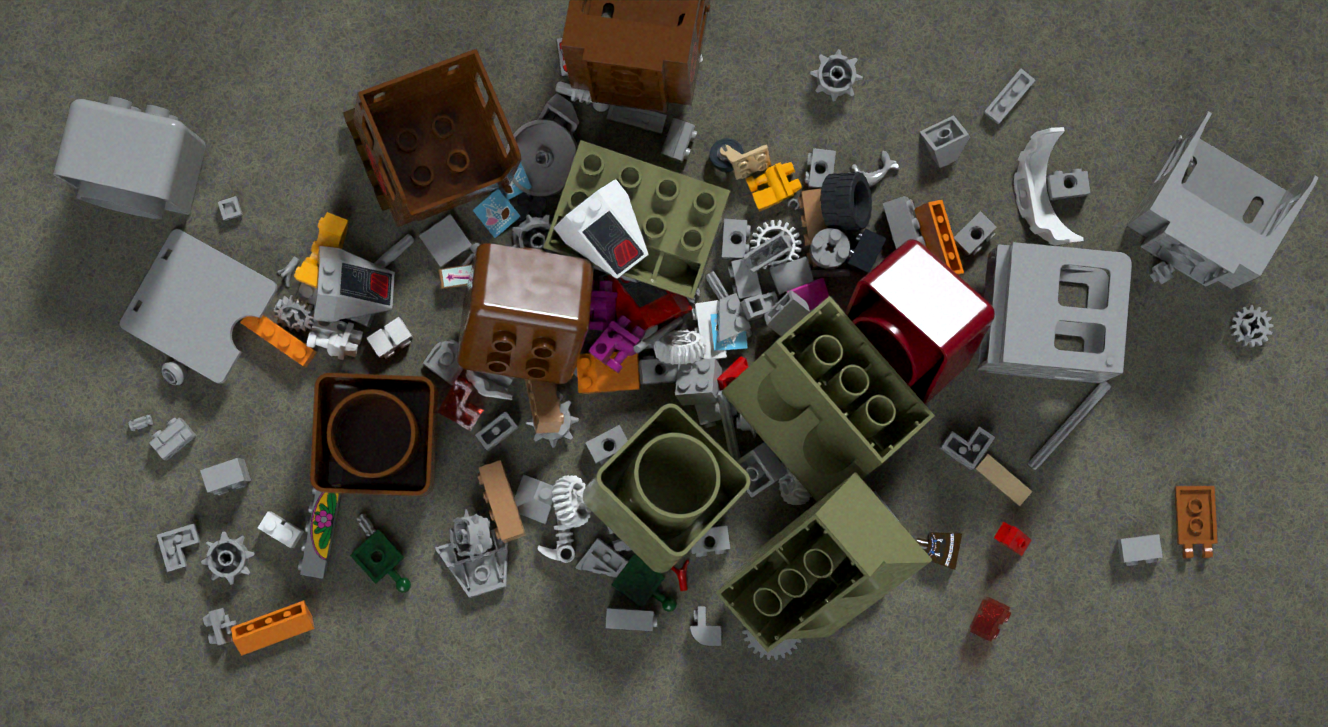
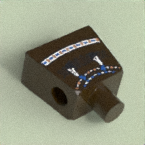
M929 532L928 540L916 539V542L932 559L931 562L956 570L962 533Z

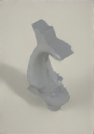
M882 151L883 168L881 170L865 173L860 171L856 165H852L849 169L850 172L863 173L867 178L869 187L877 184L888 170H899L900 168L896 161L890 160L886 151Z

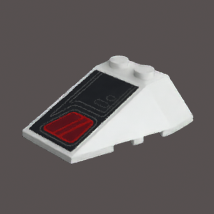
M616 179L596 191L569 212L554 227L565 244L617 279L649 255L629 196Z

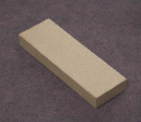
M989 454L975 468L1018 506H1021L1032 493L1027 486Z

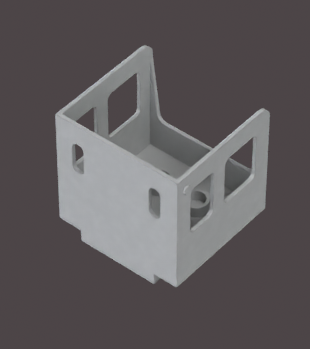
M1207 111L1179 135L1176 140L1177 143L1126 226L1146 237L1141 248L1166 263H1171L1174 268L1202 285L1208 286L1219 281L1232 289L1261 276L1315 186L1318 177L1313 175L1286 191L1200 139L1204 127L1212 114ZM1193 155L1197 162L1187 181L1182 184V178ZM1254 197H1260L1263 200V205L1252 223H1245L1243 221L1245 211Z
M1013 242L1010 246L998 244L987 255L984 299L994 308L995 318L979 347L978 370H986V373L1089 383H1102L1123 374L1132 267L1129 256L1122 252L1016 242ZM1099 268H1105L1110 272V280L1107 273ZM1059 281L1086 284L1088 286L1087 308L1061 306L1058 303ZM1055 334L1081 337L1084 340L1083 352L1056 349L1054 346Z

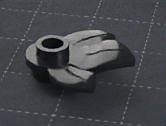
M522 192L518 195V206H514V209L520 215L517 219L518 221H525L526 216L536 214L537 217L543 218L542 212L547 206L546 198L540 196L533 198L531 195Z

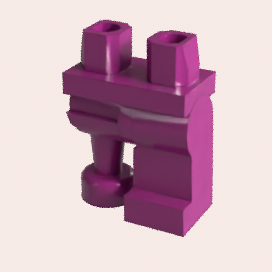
M593 280L589 330H605L611 321L615 322V298H617V293L612 292V281H600L599 291H597L598 281Z
M623 315L616 322H610L609 326L589 350L592 356L617 373L621 371L622 366L620 364L627 356L636 354L634 346L641 342L646 333L638 325L634 327L631 333L628 332L626 329L631 324V321ZM616 349L619 350L615 359H610Z

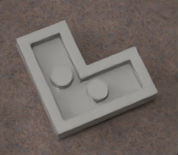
M195 524L157 535L167 572L187 566L182 548L200 542Z

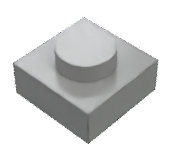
M236 196L218 202L224 221L243 215Z

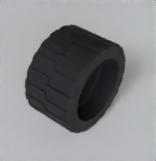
M860 172L828 174L822 183L820 196L822 217L827 227L840 231L865 229L869 224L872 211L871 190L867 178Z

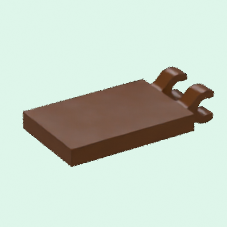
M1176 486L1177 545H1183V558H1193V544H1202V558L1213 557L1212 544H1218L1215 486Z

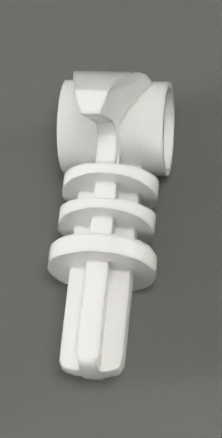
M558 82L555 91L571 96V101L575 102L579 99L581 103L586 101L587 105L591 102L597 111H605L610 106L608 104L592 102L590 92L587 90L571 88L570 84Z
M556 514L558 526H554V529L558 530V534H556V537H559V541H556L557 548L550 549L538 546V550L551 559L568 563L575 558L576 554L571 546V542L574 539H571L570 535H573V533H570L571 527L562 525L561 520H558V515ZM565 548L570 549L572 552V556L568 560L561 556V552Z

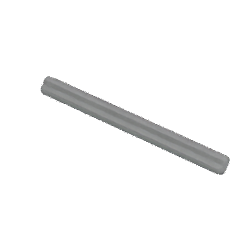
M1108 382L1100 383L1028 462L1032 469L1036 470L1105 395L1111 388Z

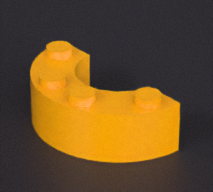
M329 212L326 213L324 218L321 217L319 220V234L317 241H314L312 244L310 257L303 261L301 267H297L294 274L297 281L317 288L319 265L317 264L319 246L342 249L348 229V220Z

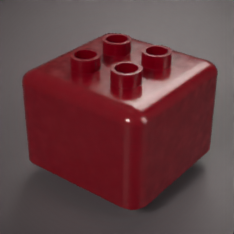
M914 239L905 241L858 282L845 311L849 319L925 405L970 364L995 318L994 308L986 299L921 242Z

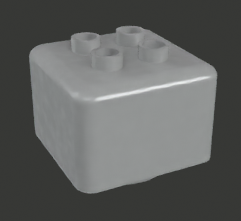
M109 96L107 104L86 99H77L71 103L53 175L77 188L76 198L103 208L152 219H162L164 210L190 214L206 148L205 142L182 122L178 121V117L169 115L170 111L162 107L147 105L145 112H141V109L132 106L131 101Z

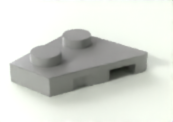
M736 293L717 301V325H719L718 336H716L717 343L751 328Z
M597 538L575 568L617 577L629 561L600 538Z

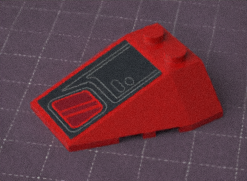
M606 274L608 281H612V292L617 293V298H615L617 319L623 315L631 321V324L626 329L630 333L636 325L646 332L648 329L674 316L677 319L692 311V307L685 296L638 280L635 283L620 277L617 279L612 275Z

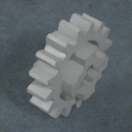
M291 295L288 299L284 296L282 300H278L274 308V317L278 318V323H283V328L289 327V331L296 329L299 332L302 329L305 332L314 323L313 305H307L308 301H301V297L294 299L293 295Z
M1250 305L1248 310L1246 307H1243L1241 312H1235L1237 318H1231L1234 325L1230 326V328L1235 330L1231 335H1237L1236 342L1242 340V346H1246L1248 343L1250 347H1254L1255 343L1260 346L1262 341H1268L1266 335H1272L1269 328L1273 327V324L1268 322L1272 318H1266L1267 311L1260 312L1261 307H1257L1255 310L1253 305ZM1246 314H1251L1249 319H1243ZM1253 323L1255 329L1250 330L1251 327L1248 324ZM1255 333L1261 334L1258 338L1252 339Z

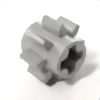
M1165 261L1152 267L1154 273L1150 274L1154 283L1159 280L1163 284L1173 278L1172 272L1175 269L1171 263L1166 265Z

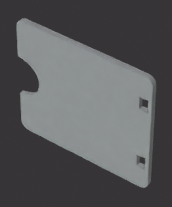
M175 229L170 233L121 318L120 326L123 330L216 383H223L242 353L235 347L232 340V331L235 324L248 316L261 319L277 291V284L182 230ZM169 248L172 252L168 259L165 260L163 257ZM138 300L142 301L143 303L139 310H133Z

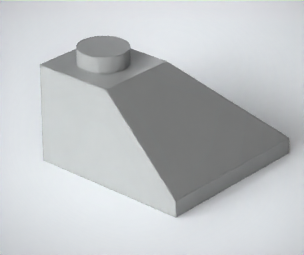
M558 93L546 103L538 120L557 122L568 129L572 135L579 125L573 104Z
M954 115L920 131L933 160L939 168L956 161L970 138L967 131Z
M523 474L514 497L519 514L546 524L554 503L552 500L553 486Z

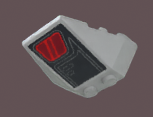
M319 246L317 297L314 305L313 320L335 322L349 317L355 318L359 315L392 310L395 272L340 248Z

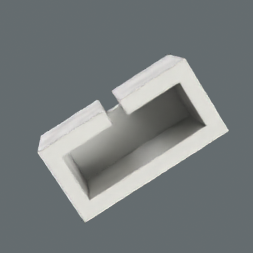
M399 317L385 325V329H379L367 337L379 358L385 357L387 359L395 354V349L398 347L404 348L411 343L410 339L413 336Z
M270 511L266 513L258 526V529L290 548L296 546L304 533L303 530L286 522L285 519Z

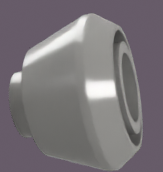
M174 360L163 364L162 375L170 384L181 385L187 375V368L183 363Z

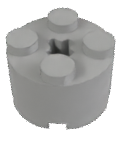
M833 228L818 232L810 245V256L813 262L819 267L829 270L841 266L850 251V244L845 234ZM827 245L834 247L832 253L825 250Z

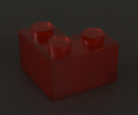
M459 375L441 404L438 413L471 431L484 410L467 401L475 386L468 379Z
M984 596L968 631L991 642L992 639L997 638L1000 629H998L999 624L1002 625L1003 622L1007 623L1011 615L1009 610L1011 607Z

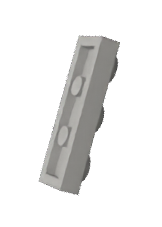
M1020 69L984 113L995 123L999 124L1035 82V79L1023 69Z
M610 105L607 120L662 135L667 115L649 110Z

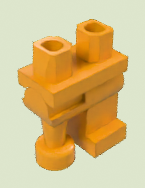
M781 162L767 168L764 174L755 179L753 176L745 178L751 192L756 191L758 185L767 183L769 188L752 193L759 212L793 197L794 193L802 189L799 179L789 182L786 177L795 173L792 162L782 165Z

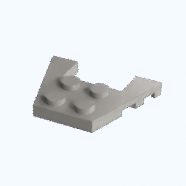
M495 529L491 530L496 550L474 556V562L471 561V558L458 561L455 549L452 548L451 543L435 547L469 598L507 587L508 542L504 543L501 539H498Z

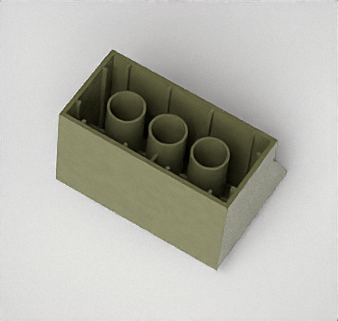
M581 140L543 248L564 256L589 260L565 244L554 227L569 212L596 191L616 179L629 196L649 254L625 272L623 276L694 299L728 206L730 190ZM590 261L593 264V266L599 267L598 265Z
M830 296L779 338L722 391V394L817 502L856 472L863 479L886 461L935 416Z
M855 472L757 549L715 593L768 653L787 639L829 637L929 564L932 559Z

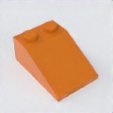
M613 352L610 359L614 360L618 352ZM591 353L580 354L577 361L578 393L591 394L640 389L638 353L627 356L620 364L622 369L619 373L599 361Z

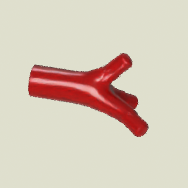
M686 560L683 567L679 570L674 566L671 568L678 577L680 591L688 590L686 571L689 560Z

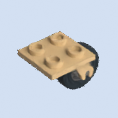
M724 138L715 142L710 149L712 165L721 172L733 171L736 180L747 178L750 174L763 171L771 166L767 145L744 154L743 148L738 141Z

